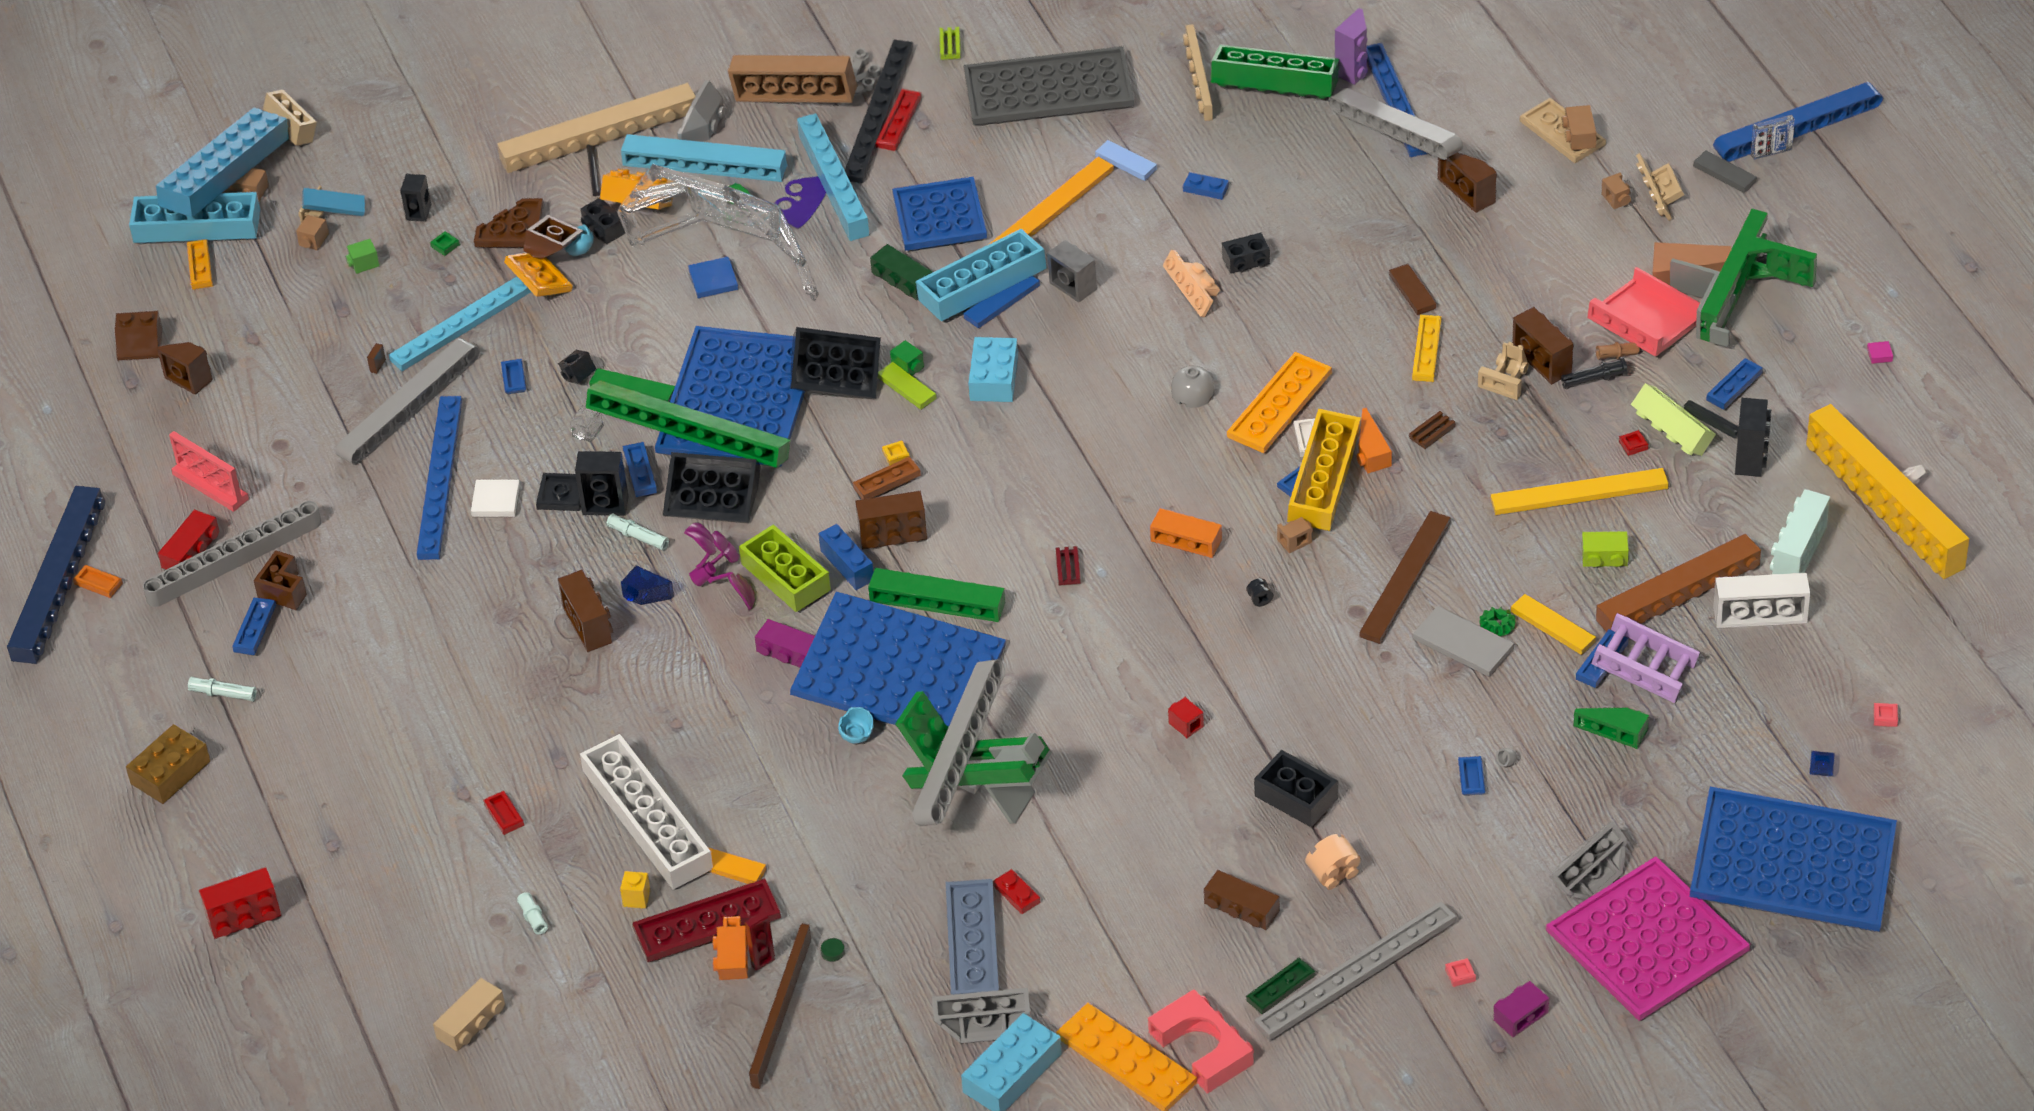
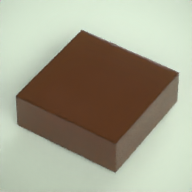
M378 343L374 345L367 356L369 370L375 374L378 373L386 360L384 347Z

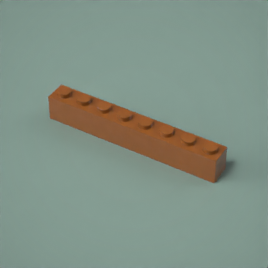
M1745 533L1598 604L1596 608V621L1606 632L1608 629L1611 630L1617 613L1642 624L1656 615H1661L1666 610L1679 606L1683 602L1715 588L1716 578L1738 577L1749 570L1755 569L1760 565L1761 549Z

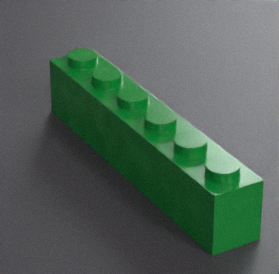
M875 568L868 586L869 600L872 602L993 622L1000 621L1006 603L1005 590L1002 587L889 569Z

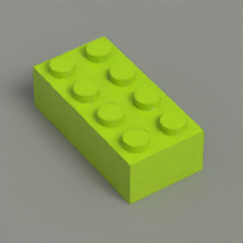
M774 524L739 546L741 565L795 612H798L831 590L829 572Z

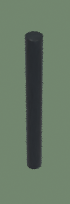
M588 143L587 155L592 196L595 197L601 194L595 145H589Z

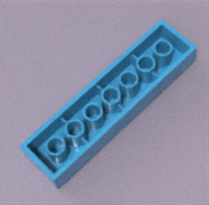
M252 108L156 185L158 206L193 217L289 139L287 118L259 108Z

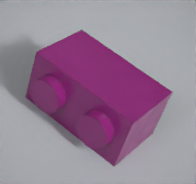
M1528 981L1524 985L1516 987L1510 995L1499 999L1495 1003L1493 1021L1514 1038L1549 1013V997L1531 981Z

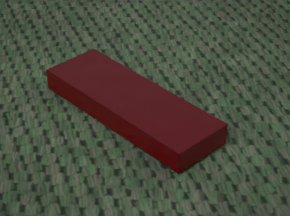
M765 910L745 921L750 961L755 971L775 960L770 918Z

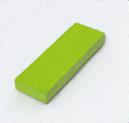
M894 362L878 372V379L920 410L936 400L935 392Z

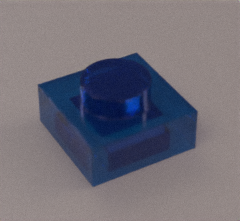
M1811 751L1809 774L1833 776L1835 753Z

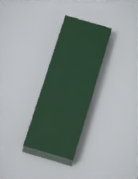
M1298 957L1246 995V1001L1263 1015L1315 977V970Z

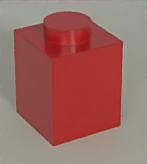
M1184 697L1178 702H1174L1168 708V721L1184 737L1189 738L1204 727V713Z

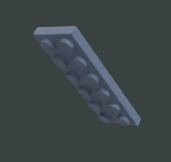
M993 880L946 882L951 995L998 991Z

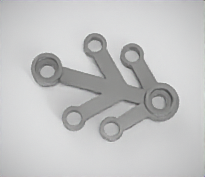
M858 48L853 53L852 67L856 83H863V85L857 86L854 96L873 90L875 88L873 78L881 74L880 66L872 64L868 67V71L858 75L860 68L869 63V54L863 48ZM836 102L839 106L842 107L849 106L851 104Z

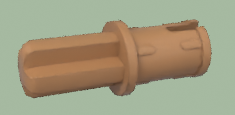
M1615 342L1611 345L1596 346V357L1598 360L1613 357L1618 359L1620 356L1636 355L1639 353V347L1633 342L1622 344Z

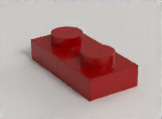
M1012 869L993 880V886L1021 914L1040 904V897Z

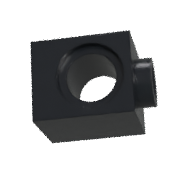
M577 349L558 363L562 377L568 382L578 384L597 370L589 352Z

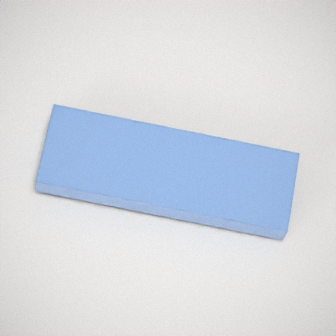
M1109 140L1095 151L1096 157H1100L1115 167L1144 181L1157 170L1156 163Z

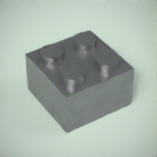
M1067 240L1062 241L1047 252L1050 284L1077 302H1081L1097 290L1096 262L1091 255L1086 254Z

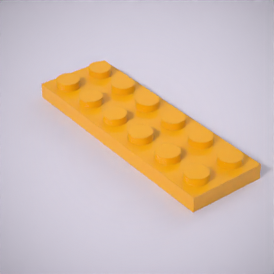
M1294 352L1228 429L1227 438L1265 453L1332 374V367Z
M1090 1003L1085 1004L1056 1031V1034L1060 1036L1063 1043L1161 1111H1168L1197 1084L1196 1076Z

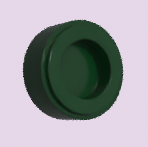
M829 938L823 941L821 944L822 958L829 962L840 960L844 956L843 942L836 938Z

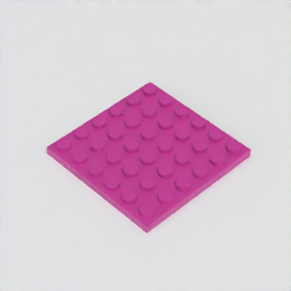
M1656 856L1546 925V931L1638 1021L1750 950V944L1702 899L1689 897L1690 888Z

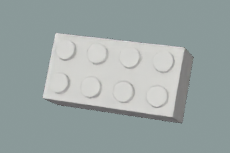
M1807 573L1716 578L1713 605L1716 628L1807 623L1810 600Z

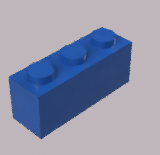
M835 524L818 533L820 551L855 590L868 585L874 572L873 563L842 528Z

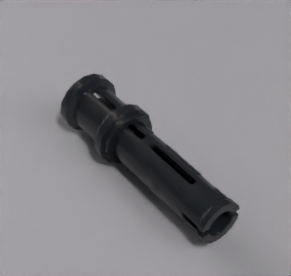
M1620 356L1614 361H1602L1599 363V366L1561 375V382L1564 381L1562 385L1564 388L1600 378L1609 380L1610 377L1615 375H1627V364L1624 357Z

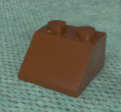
M547 215L527 229L523 251L534 258L542 259L565 248L581 236L583 230Z
M158 311L116 313L115 341L117 361L159 358L157 348L161 346L163 328Z
M191 342L163 345L157 348L165 379L194 395L213 380L207 352L203 347Z

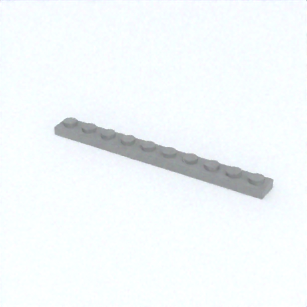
M1442 902L1437 903L1256 1018L1254 1026L1270 1041L1455 923L1456 915Z

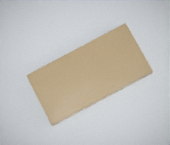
M1551 98L1520 115L1519 121L1574 163L1579 162L1606 145V139L1597 133L1596 148L1571 150L1570 143L1565 140L1566 128L1562 127V116H1565V108Z

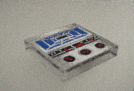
M1792 115L1753 125L1751 146L1753 160L1792 150L1795 123Z

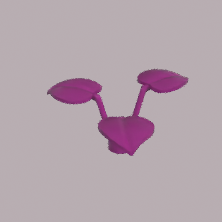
M701 523L691 524L684 531V534L693 538L707 552L702 561L689 573L693 583L700 587L707 581L712 583L715 580L728 577L731 585L743 599L748 610H751L755 600L754 590L742 575H735L733 572L714 576L716 572L714 564L723 556L731 563L738 561L739 554L734 545L719 531H714L711 535L708 529ZM717 549L721 551L716 558L706 563L710 555H714L717 552Z

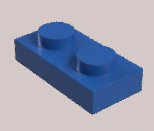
M1189 172L1183 184V192L1223 200L1229 187V180Z

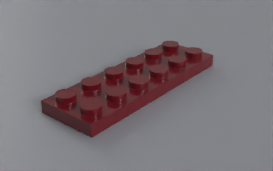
M761 879L632 922V926L647 962H651L713 941V936H717V927H723V917L740 916L741 926H745V921L764 910L768 913L770 922L780 919L781 912L766 879Z

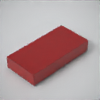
M504 790L483 799L485 807L503 835L524 826L523 819Z

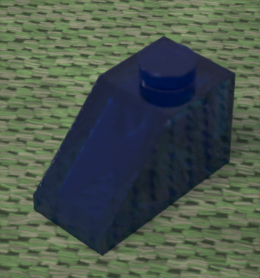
M637 565L620 582L623 597L639 605L670 600L674 597L672 581Z

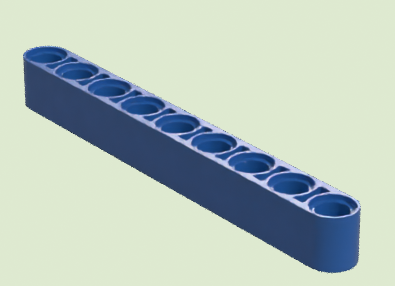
M1866 82L1723 134L1715 139L1713 148L1724 160L1731 162L1755 153L1756 134L1762 131L1767 134L1769 127H1772V137L1774 138L1773 128L1788 123L1786 140L1788 141L1790 139L1789 131L1793 128V138L1875 109L1882 103L1883 96L1870 82Z

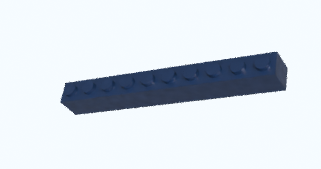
M75 485L7 645L12 662L37 664L39 657L43 655L44 645L51 636L53 624L57 622L59 609L65 603V595L67 590L71 588L72 578L78 572L79 561L85 555L87 542H90L92 530L98 524L100 511L105 507V498L102 497L100 488Z

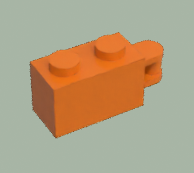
M740 916L723 917V927H717V936H713V949L717 950V957H713L714 972L718 971L719 980L748 979L746 927L741 926Z

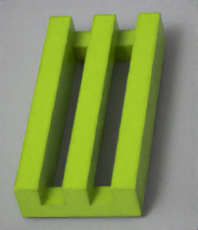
M947 27V30L939 28L940 59H961L959 27H955V30H951V27ZM956 35V54H952V36ZM944 36H948V54L944 55Z

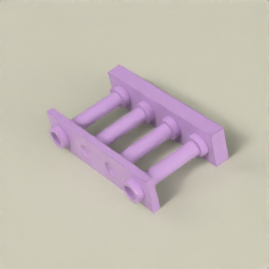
M1617 613L1611 628L1616 633L1608 647L1599 644L1591 664L1675 703L1683 684L1678 679L1686 665L1694 669L1700 652ZM1624 636L1636 641L1628 657L1615 652ZM1644 646L1657 651L1649 667L1636 662ZM1665 656L1678 661L1670 677L1657 672Z

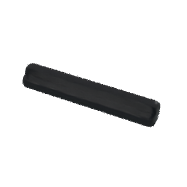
M1688 400L1684 404V409L1695 418L1734 439L1738 437L1739 426L1692 400Z

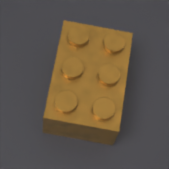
M173 724L126 766L131 785L164 804L211 761L204 742Z

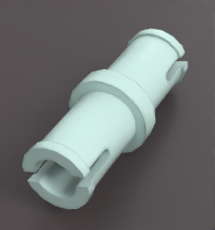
M530 893L520 894L517 902L523 910L524 919L530 923L535 934H543L548 929V925L542 917L541 908L535 904Z

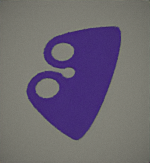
M819 177L795 179L786 184L785 192L790 196H800L801 200L796 201L794 198L782 197L776 200L773 207L783 220L795 228H800L817 210L826 195V191ZM792 184H800L802 190L795 193L791 192L789 187ZM782 201H789L792 204L789 209L785 210L780 209L778 205Z

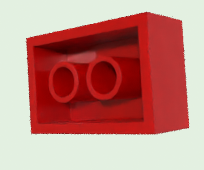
M266 867L199 890L205 915L214 939L281 917L274 885Z

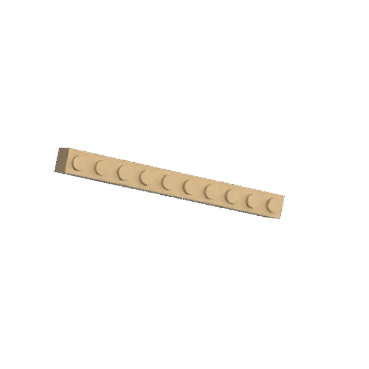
M685 83L497 143L499 157L507 173L585 149L588 143L593 146L626 136L627 134L685 117L696 96L690 85Z

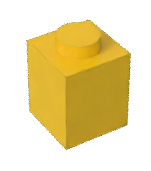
M624 871L620 888L623 907L646 909L651 891L648 873Z

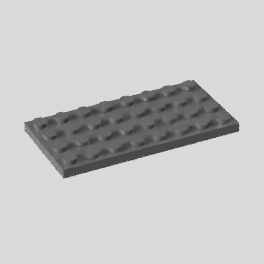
M1124 46L963 65L973 125L1134 106Z

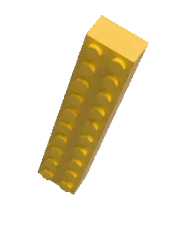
M1832 404L1809 414L1806 441L1808 448L1814 451L1821 461L1828 465L1835 475L1841 478L1848 485L1849 489L1862 499L1864 504L1872 508L1876 515L1882 518L1889 525L1890 529L1896 532L1903 539L1904 543L1917 553L1920 559H1923L1943 579L1966 568L1969 537Z

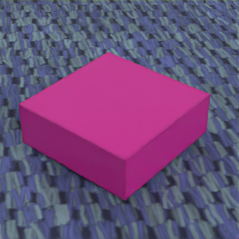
M1889 341L1867 343L1871 364L1893 362V353Z

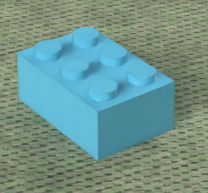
M974 337L969 375L970 401L1013 402L1018 363L1017 338Z

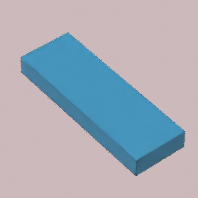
M303 188L302 209L364 216L365 195Z

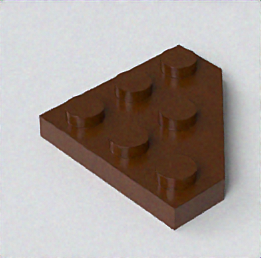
M522 198L510 210L504 209L493 216V220L489 223H482L477 226L474 237L475 247H524L527 229L541 220L544 205L543 198Z

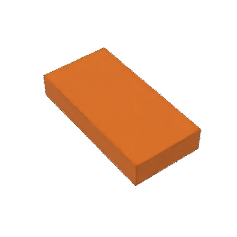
M85 565L73 579L74 585L111 598L123 584L122 578Z

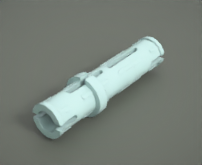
M611 514L607 519L608 527L622 532L626 537H634L662 551L669 544L668 537L641 527L631 519L626 520L615 514Z
M190 677L188 681L189 691L206 693L208 696L220 695L253 702L257 694L256 687L216 681L214 678L208 680Z

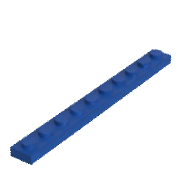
M440 396L417 547L418 560H440L462 407L461 396Z

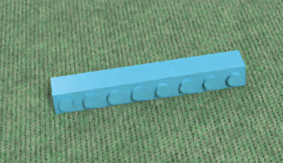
M817 114L797 118L799 138L849 241L869 236L868 217Z
M630 134L626 135L621 149L623 166L776 182H782L787 167L785 150Z

